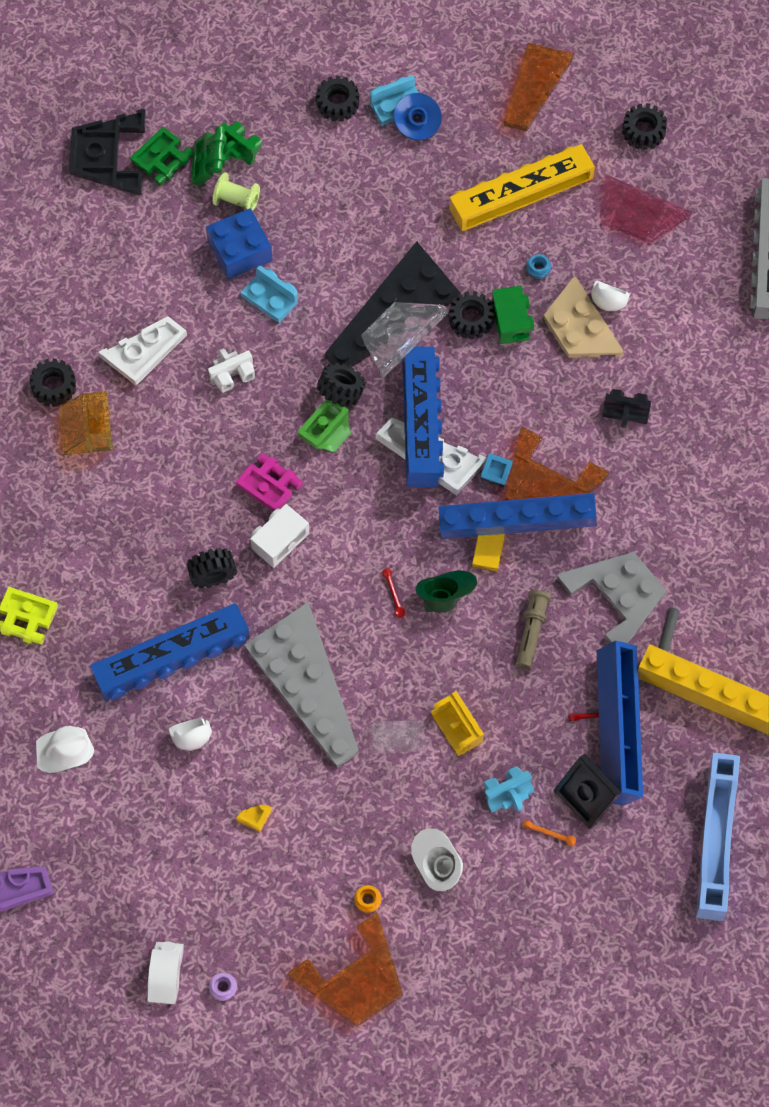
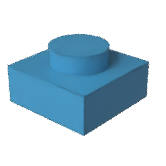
M489 453L480 478L505 486L513 461Z

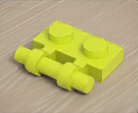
M8 587L0 605V614L6 615L5 621L0 620L1 634L8 637L13 635L22 638L23 642L29 644L34 642L42 645L45 635L36 631L38 626L49 629L58 608L57 602ZM16 619L27 622V628L14 625Z

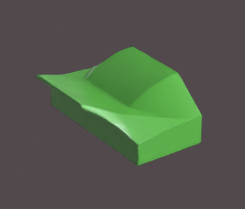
M325 400L297 431V436L316 449H326L335 452L351 434L348 423L349 409L340 406L338 403L335 405L331 400Z

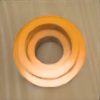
M370 885L360 887L354 895L355 906L364 913L376 911L381 905L379 890ZM367 895L373 898L370 904L363 902V898Z

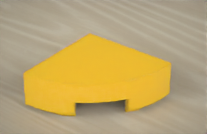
M268 805L254 806L240 812L236 817V821L261 832L273 809Z

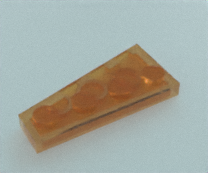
M532 43L527 44L504 119L505 127L528 131L573 61L574 53Z

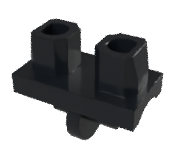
M612 389L610 394L606 393L602 417L622 420L621 427L626 428L627 421L647 424L651 401L648 400L647 394L637 393L634 395V398L625 397L622 390Z

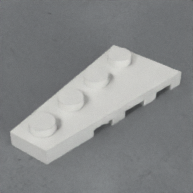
M391 418L376 433V440L405 459L404 422ZM438 437L439 441H443V455L439 456V462H444V476L439 478L438 483L457 496L484 467L487 457L482 455L477 457L468 453V449L459 445L456 448L444 443V439Z

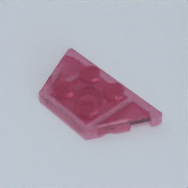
M609 175L605 177L606 225L647 244L657 241L661 235L669 233L675 229L676 225L684 220H689L692 212L621 180Z

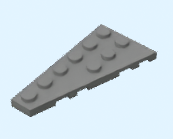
M307 602L246 643L244 647L336 768H339L359 754V750L309 602Z

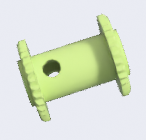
M223 173L214 188L213 204L218 206L221 200L241 206L244 210L251 208L253 211L259 199L260 186L255 183L249 189L229 182L228 173Z

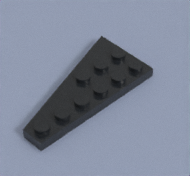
M416 241L325 352V357L333 365L334 363H339L341 366L345 364L350 368L451 304L453 299L457 300V295L460 294V291L418 241Z

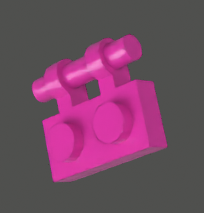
M261 453L257 458V462L262 465L259 469L251 463L237 479L236 486L274 512L278 508L281 509L291 498L292 491L287 486L291 485L299 489L303 481L296 477L297 474L291 469L286 470L280 466L278 460L273 457L269 458ZM273 472L280 477L279 481H276L268 474Z

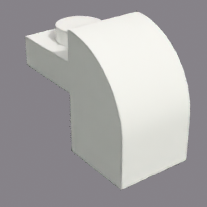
M169 941L156 942L155 949H152L149 967L148 1002L176 1003L184 944Z

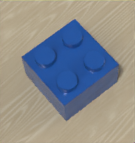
M251 208L206 226L207 241L227 279L273 261L272 246Z

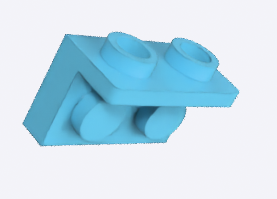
M413 75L401 77L393 83L378 86L370 91V106L381 126L394 122L395 107L404 96L411 93H419L415 87Z
M260 265L256 268L254 279L241 291V297L278 323L298 304L296 288L291 283H285L280 280L271 269H265Z

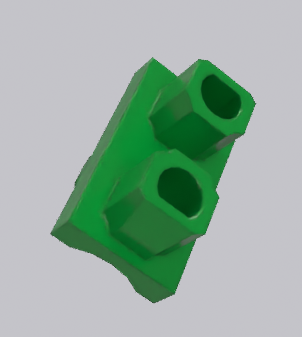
M237 121L230 126L224 122L220 126L225 128L224 135L227 137L226 146L223 148L225 160H229L232 157L236 160L241 158L251 166L255 162L256 153L261 149L262 140L256 135H252L248 139L244 138L245 128Z

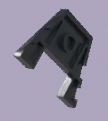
M136 110V114L125 116V114L118 115L116 119L106 122L99 120L73 127L70 146V175L136 195H142V171H118L120 133H145L146 110Z

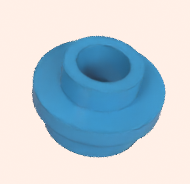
M536 254L527 261L526 270L534 278H544L551 271V263L546 256ZM540 265L543 269H536L534 267Z

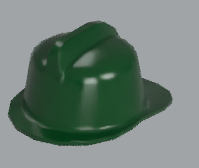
M451 571L421 580L417 583L415 591L423 599L426 612L446 613L456 607L459 598L470 594L476 588L477 578L468 571Z

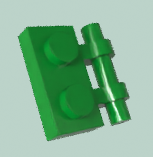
M218 126L215 128V134L206 132L194 141L192 184L201 186L211 179L214 173L222 172V166L225 164L223 148L226 146L227 140L226 135H224V127Z
M162 127L130 157V162L147 176L157 171L159 174L153 180L157 185L161 186L165 181L174 177L173 173L180 167H184L194 153L189 147H186L182 152L178 150L181 146V140L165 127ZM168 157H172L174 160L167 166L163 164Z

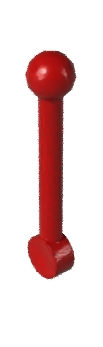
M385 568L382 571V575L387 580L396 607L395 615L398 618H403L406 612L400 605L391 578L392 571L389 568Z
M599 712L568 714L569 721L599 718Z

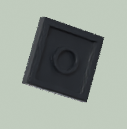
M586 754L581 755L554 789V792L588 829L593 828L621 794V791Z

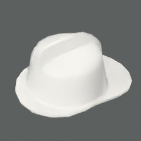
M64 726L41 736L36 741L37 768L47 773H55L87 763L93 756L94 748L86 730L79 727Z
M433 828L420 831L414 837L411 847V854L416 866L430 888L435 891L451 889L459 881L463 871L461 857L444 832Z

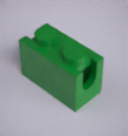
M522 285L493 289L491 302L494 306V317L500 344L530 340L529 332L534 331V321L532 316H528L527 309H530L528 294H523Z

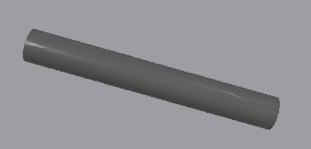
M675 608L669 609L659 646L660 649L667 652L670 649L680 612Z

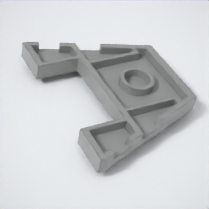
M635 552L557 575V580L570 596L593 582L625 620L605 634V639L609 644L614 641L629 643L666 594L665 588Z

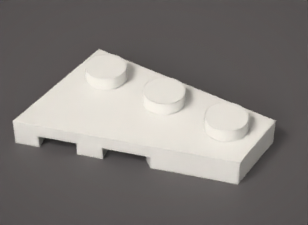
M166 317L142 329L138 335L130 339L125 338L119 341L118 345L108 350L105 348L99 351V357L136 386L187 336V331L170 317Z

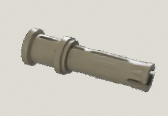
M530 590L528 592L530 600L528 608L523 614L526 623L515 664L516 667L521 669H532L540 628L547 619L545 612L547 603L551 601V595L541 590Z

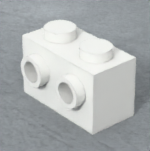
M285 504L281 509H276L270 515L269 521L263 527L259 526L253 531L250 538L251 549L275 568L310 534L309 523L290 506Z

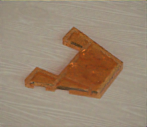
M521 427L505 501L588 494L608 478L609 471L588 462L577 482L531 459L541 443L542 437Z
M377 912L356 926V929L371 951L324 981L308 958L288 972L289 977L356 1027L403 996L386 936Z

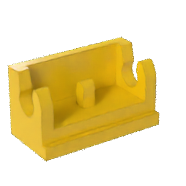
M457 691L433 705L435 709L431 711V715L457 756L483 743L484 733Z

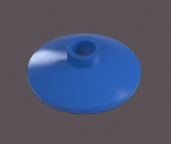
M411 93L404 96L397 103L394 111V122L397 129L405 137L412 140H425L432 137L440 128L442 112L438 103L432 97L423 93ZM413 116H418V117H420L421 122H419V123L414 122L413 119H412V117H413Z

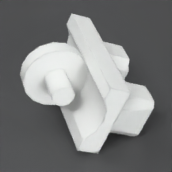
M223 348L219 350L220 358L213 361V367L208 368L211 384H216L223 393L234 387L232 376L239 374L243 382H248L255 378L253 359L249 350L238 355L236 351L228 354Z

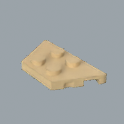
M576 277L572 278L544 314L546 324L568 358H580L581 356L600 357V355L622 356L624 351L578 279Z

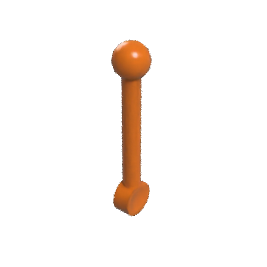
M524 820L522 823L524 828L560 839L569 846L576 844L574 836H564L534 825L528 820Z

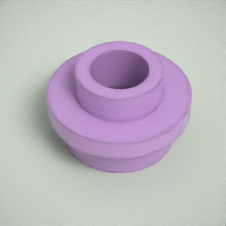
M219 973L211 979L209 990L216 1000L227 1001L235 995L237 983L230 974ZM221 983L228 985V989L225 992L218 990V986Z

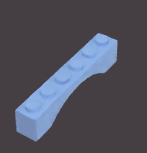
M713 753L709 763L696 918L723 921L727 913L731 834L740 756Z

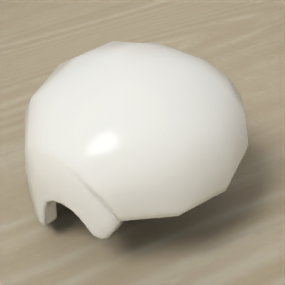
M600 281L594 282L591 294L593 302L605 311H618L624 308L630 296L627 291Z
M203 718L182 722L169 728L173 743L178 748L188 751L201 748L209 741L212 733L209 721L206 720L205 723Z

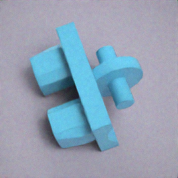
M516 766L507 771V781L499 784L496 778H491L483 783L487 804L491 813L501 808L507 809L511 806L517 812L523 810L522 801L528 799V795L534 793L531 782L532 776L529 771L523 773Z

